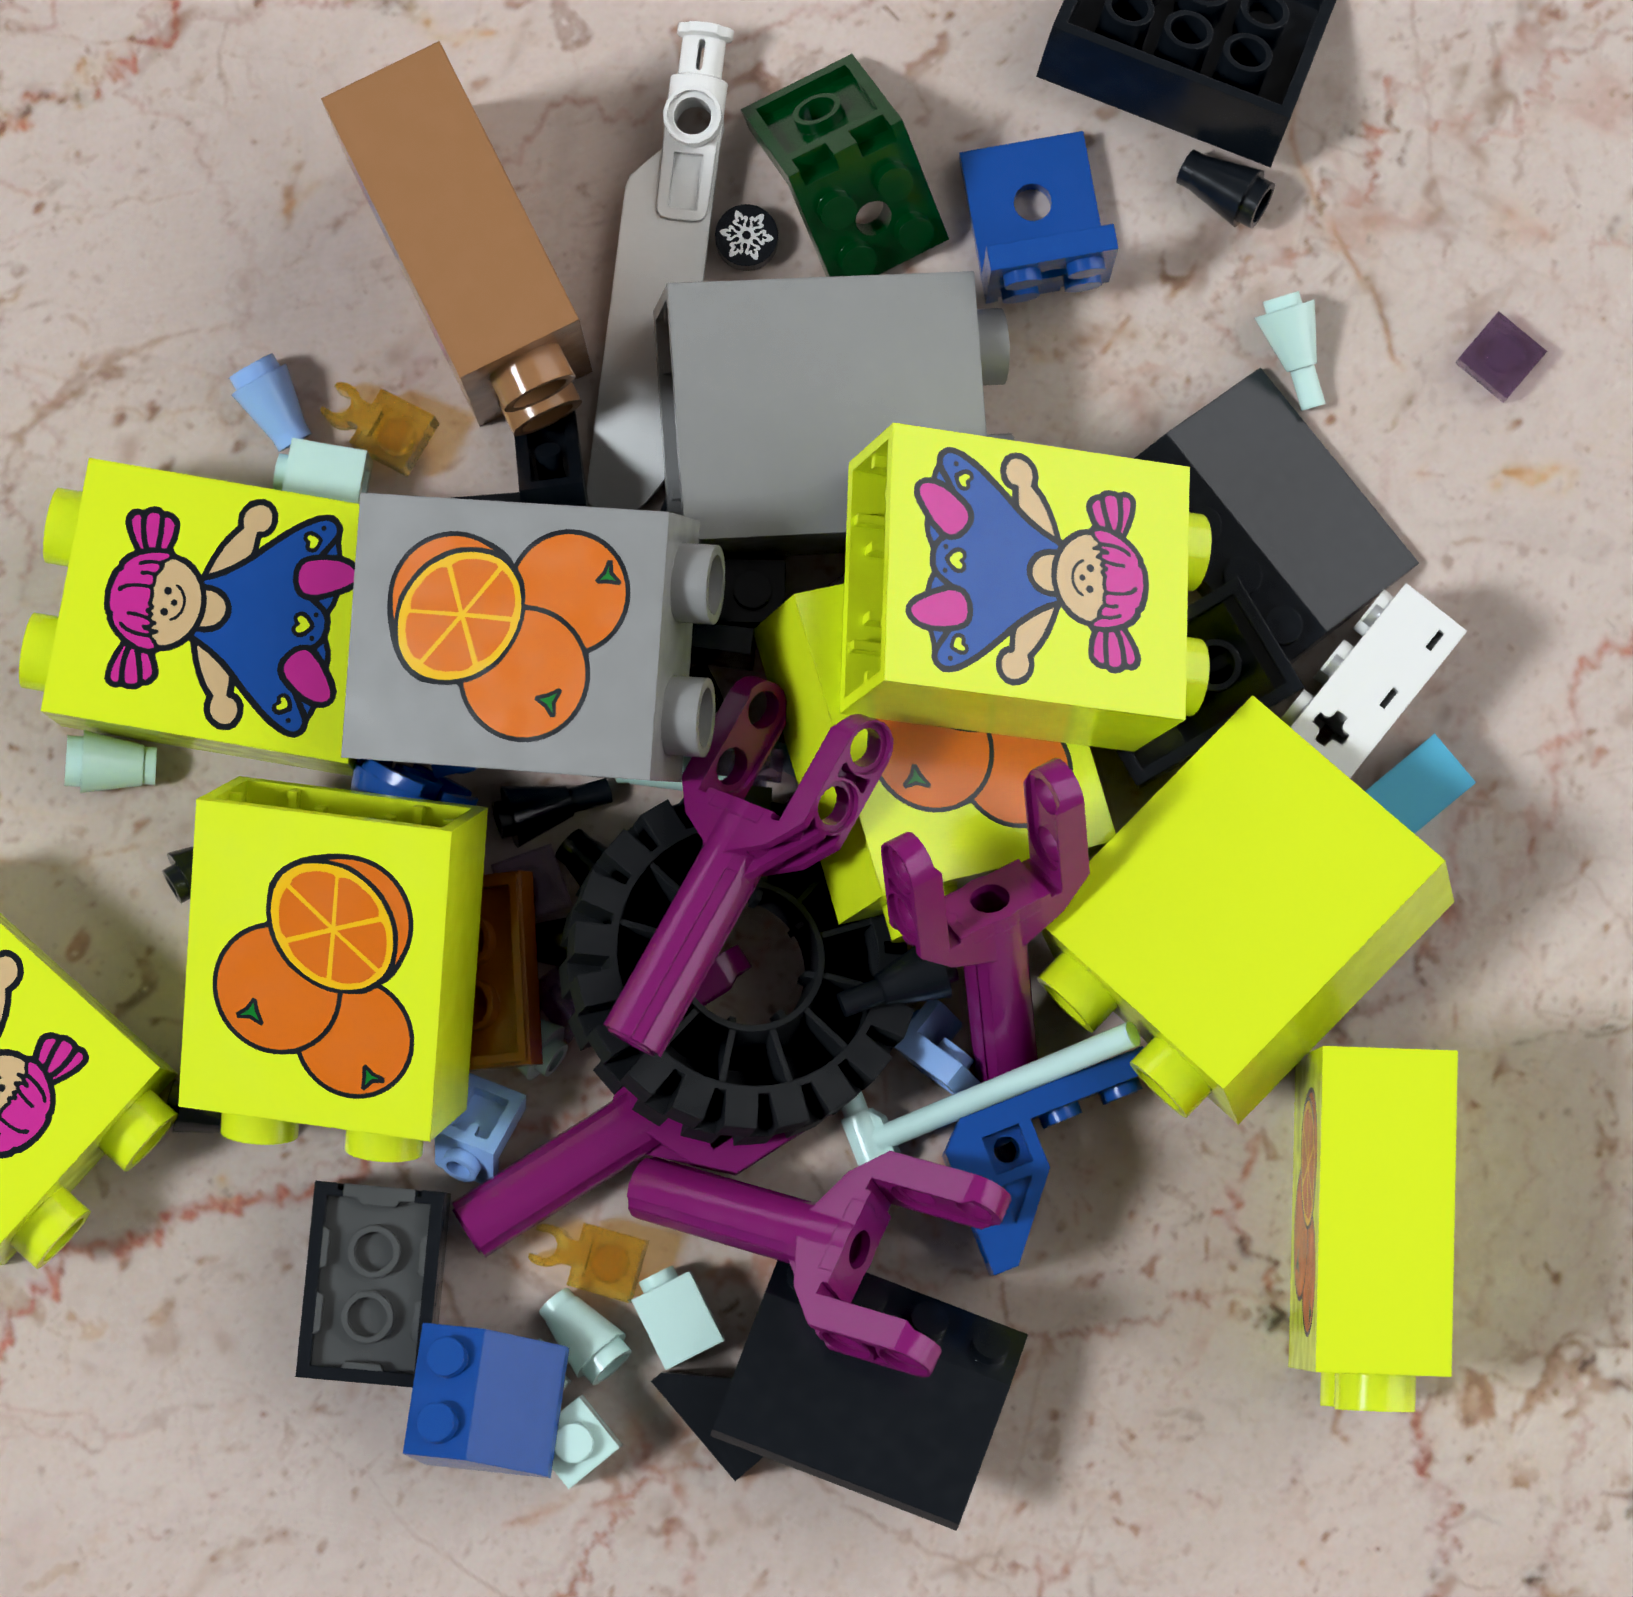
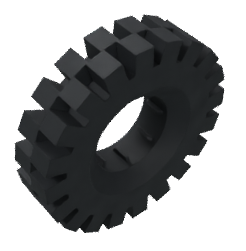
M752 785L744 800L773 811L781 817L792 796L784 805L772 802L771 787ZM684 797L680 803L673 806L667 799L641 814L629 830H622L591 868L575 895L578 899L566 917L560 946L567 948V958L559 967L562 999H573L576 1010L568 1020V1023L580 1051L593 1047L600 1058V1063L593 1071L613 1094H616L625 1087L638 1098L632 1110L660 1127L669 1118L683 1124L680 1136L711 1144L720 1135L733 1136L734 1146L765 1144L774 1135L781 1133L785 1134L786 1139L816 1127L827 1116L831 1114L834 1116L862 1090L868 1087L893 1058L890 1052L904 1039L915 1009L906 1006L907 1003L885 1005L883 1003L846 1018L841 1011L836 994L874 979L875 974L907 952V943H892L884 914L839 925L820 861L802 871L763 876L748 900V907L755 908L759 905L775 914L790 929L787 932L790 938L795 937L799 944L805 971L798 977L797 984L803 986V990L794 1010L787 1015L780 1009L770 1018L771 1023L746 1025L736 1023V1017L730 1016L725 1020L715 1015L694 997L661 1057L657 1055L650 1056L609 1033L607 1031L608 1028L603 1024L703 847L702 838L685 812Z

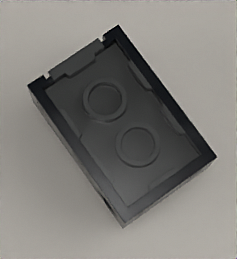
M315 1181L295 1377L413 1388L422 1324H439L451 1200L450 1193Z

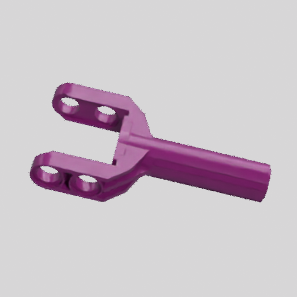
M757 676L743 677L733 685L715 715L714 733L708 754L705 757H692L682 774L685 812L702 838L703 847L603 1025L608 1028L607 1031L650 1056H662L761 877L805 870L841 849L892 755L893 737L891 730L884 722L862 714H853L831 727L780 817L775 812L752 804L744 799L786 725L787 700L784 691L778 684ZM764 691L767 698V708L761 719L751 724L748 716L750 703L757 694ZM866 729L869 735L867 750L860 759L853 762L850 754L852 741L858 732ZM733 748L736 756L734 768L726 778L719 780L716 773L718 760L726 750ZM834 787L837 794L834 810L829 816L821 820L818 814L820 798L826 790Z
M1054 758L1032 769L1023 782L1030 858L1023 862L1017 859L988 875L972 879L962 888L944 896L942 873L934 867L926 848L912 832H905L883 843L881 846L889 924L894 929L899 930L907 944L916 946V953L921 959L951 968L964 966L973 1060L975 1061V1077L981 1083L1038 1059L1027 944L1066 909L1090 874L1083 792L1072 770L1059 758Z
M739 945L724 951L715 959L695 995V998L703 1006L731 990L736 979L752 967ZM623 1087L614 1094L611 1102L451 1202L454 1207L452 1211L479 1254L482 1252L487 1257L646 1155L736 1176L802 1133L787 1139L785 1134L781 1133L774 1135L765 1144L734 1146L732 1137L713 1149L710 1143L680 1136L683 1124L668 1118L659 1127L633 1111L632 1108L638 1098Z
M888 1151L848 1171L817 1203L654 1156L653 1158H645L638 1164L630 1179L627 1192L628 1209L630 1214L637 1219L789 1263L794 1273V1289L806 1321L811 1328L815 1329L817 1336L824 1340L829 1350L919 1377H929L932 1374L942 1352L940 1346L926 1335L914 1330L905 1319L851 1304L863 1276L872 1263L875 1251L891 1219L888 1213L891 1204L977 1229H984L1000 1225L1012 1201L1011 1195L1003 1187L985 1177L894 1151Z

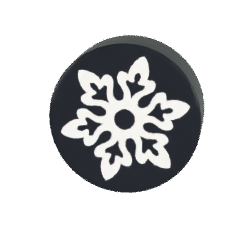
M743 204L729 209L722 215L716 226L715 241L717 251L725 263L738 270L752 271L765 266L773 258L778 247V230L774 219L766 210L755 205Z

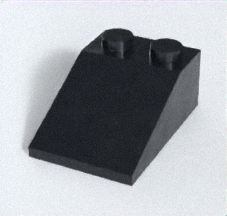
M1238 576L1190 604L1187 609V637L1199 638L1205 642L1210 661L1207 691L1199 710L1192 716H1186L1185 721L1135 752L1115 749L1139 789L1188 761L1252 695L1268 709H1271L1304 688V685Z

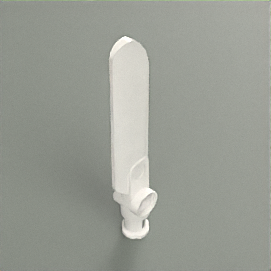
M700 21L679 22L677 35L682 38L678 74L670 77L668 100L663 110L665 125L662 149L633 172L625 186L587 482L588 501L592 507L639 510L648 504L665 483L653 310L667 283L704 281L721 139L725 131L724 111L728 83L722 80L725 47L726 44L733 41L734 34L731 28L719 24ZM705 48L702 68L699 70L702 49ZM693 107L705 109L711 114L709 126L699 134L690 135L677 128L679 116L685 110Z

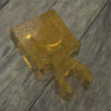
M337 382L334 387L341 396L351 399V404L343 413H333L322 406L320 409L321 414L336 429H356L349 441L353 448L367 450L373 460L408 477L440 424L436 417L383 389H380L373 403L370 404L364 401L352 385L345 382Z
M590 1223L583 1224L580 1238L576 1240L570 1237L566 1230L557 1225H537V1231L550 1233L556 1238L557 1249L552 1256L547 1258L535 1253H529L528 1258L531 1262L544 1267H555L561 1264L572 1266L567 1286L626 1303H632L631 1300L635 1294L649 1240Z

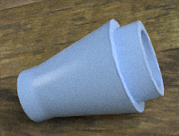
M273 353L262 357L229 377L236 390L232 397L273 441L278 452L289 448L292 438L305 439L312 434L305 422L287 364L280 366Z

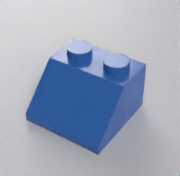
M423 1323L403 1454L431 1466L551 1478L570 1348L488 1329Z

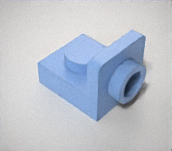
M938 999L927 1000L921 1009L913 1013L904 1039L894 1048L917 1070L952 1095L981 1083L968 1070L975 1061L961 1048L951 1042L961 1029L962 1022Z
M469 1073L467 1110L435 1137V1164L444 1169L451 1177L463 1182L475 1181L481 1184L499 1173V1157L526 1110V1095Z

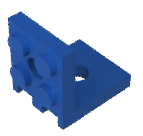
M1083 131L959 153V162L986 304L998 302L999 297H1002V302L1005 304L1025 302L1039 297L1040 294L1060 291L1062 286H1064L1067 293L1083 292L1098 288L1102 283L1110 281L1119 248L1114 224L1101 226ZM1026 190L1040 191L1048 198L1050 211L1040 220H1026L1015 210L1014 200Z

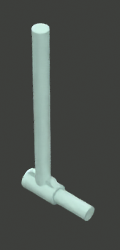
M1128 1021L891 1121H888L886 1115L874 1110L873 1107L868 1108L861 1091L841 1109L845 1117L841 1119V1123L856 1162L860 1166L888 1151L900 1153L898 1145L954 1123L962 1117L1140 1045V1035L1136 1026Z

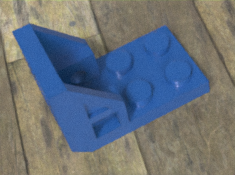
M1143 1046L962 1117L956 1122L942 1155L945 1165L985 1177L1003 1187L1012 1198L1000 1225L984 1229L970 1227L989 1276H994L1019 1266L1050 1170L1032 1120L1039 1118L1042 1128L1045 1129L1083 1113L1078 1103L1079 1101L1098 1094L1102 1105H1106L1143 1089L1139 1080L1140 1077L1130 1065V1061L1143 1049ZM1012 1142L1016 1149L1014 1160L1010 1163L999 1161L994 1154V1148Z

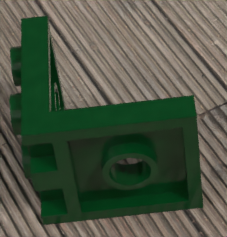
M853 54L741 109L750 132L788 184L826 277L879 275L949 240L902 118ZM874 201L883 202L882 211L875 220L866 224L856 223V216L864 205Z

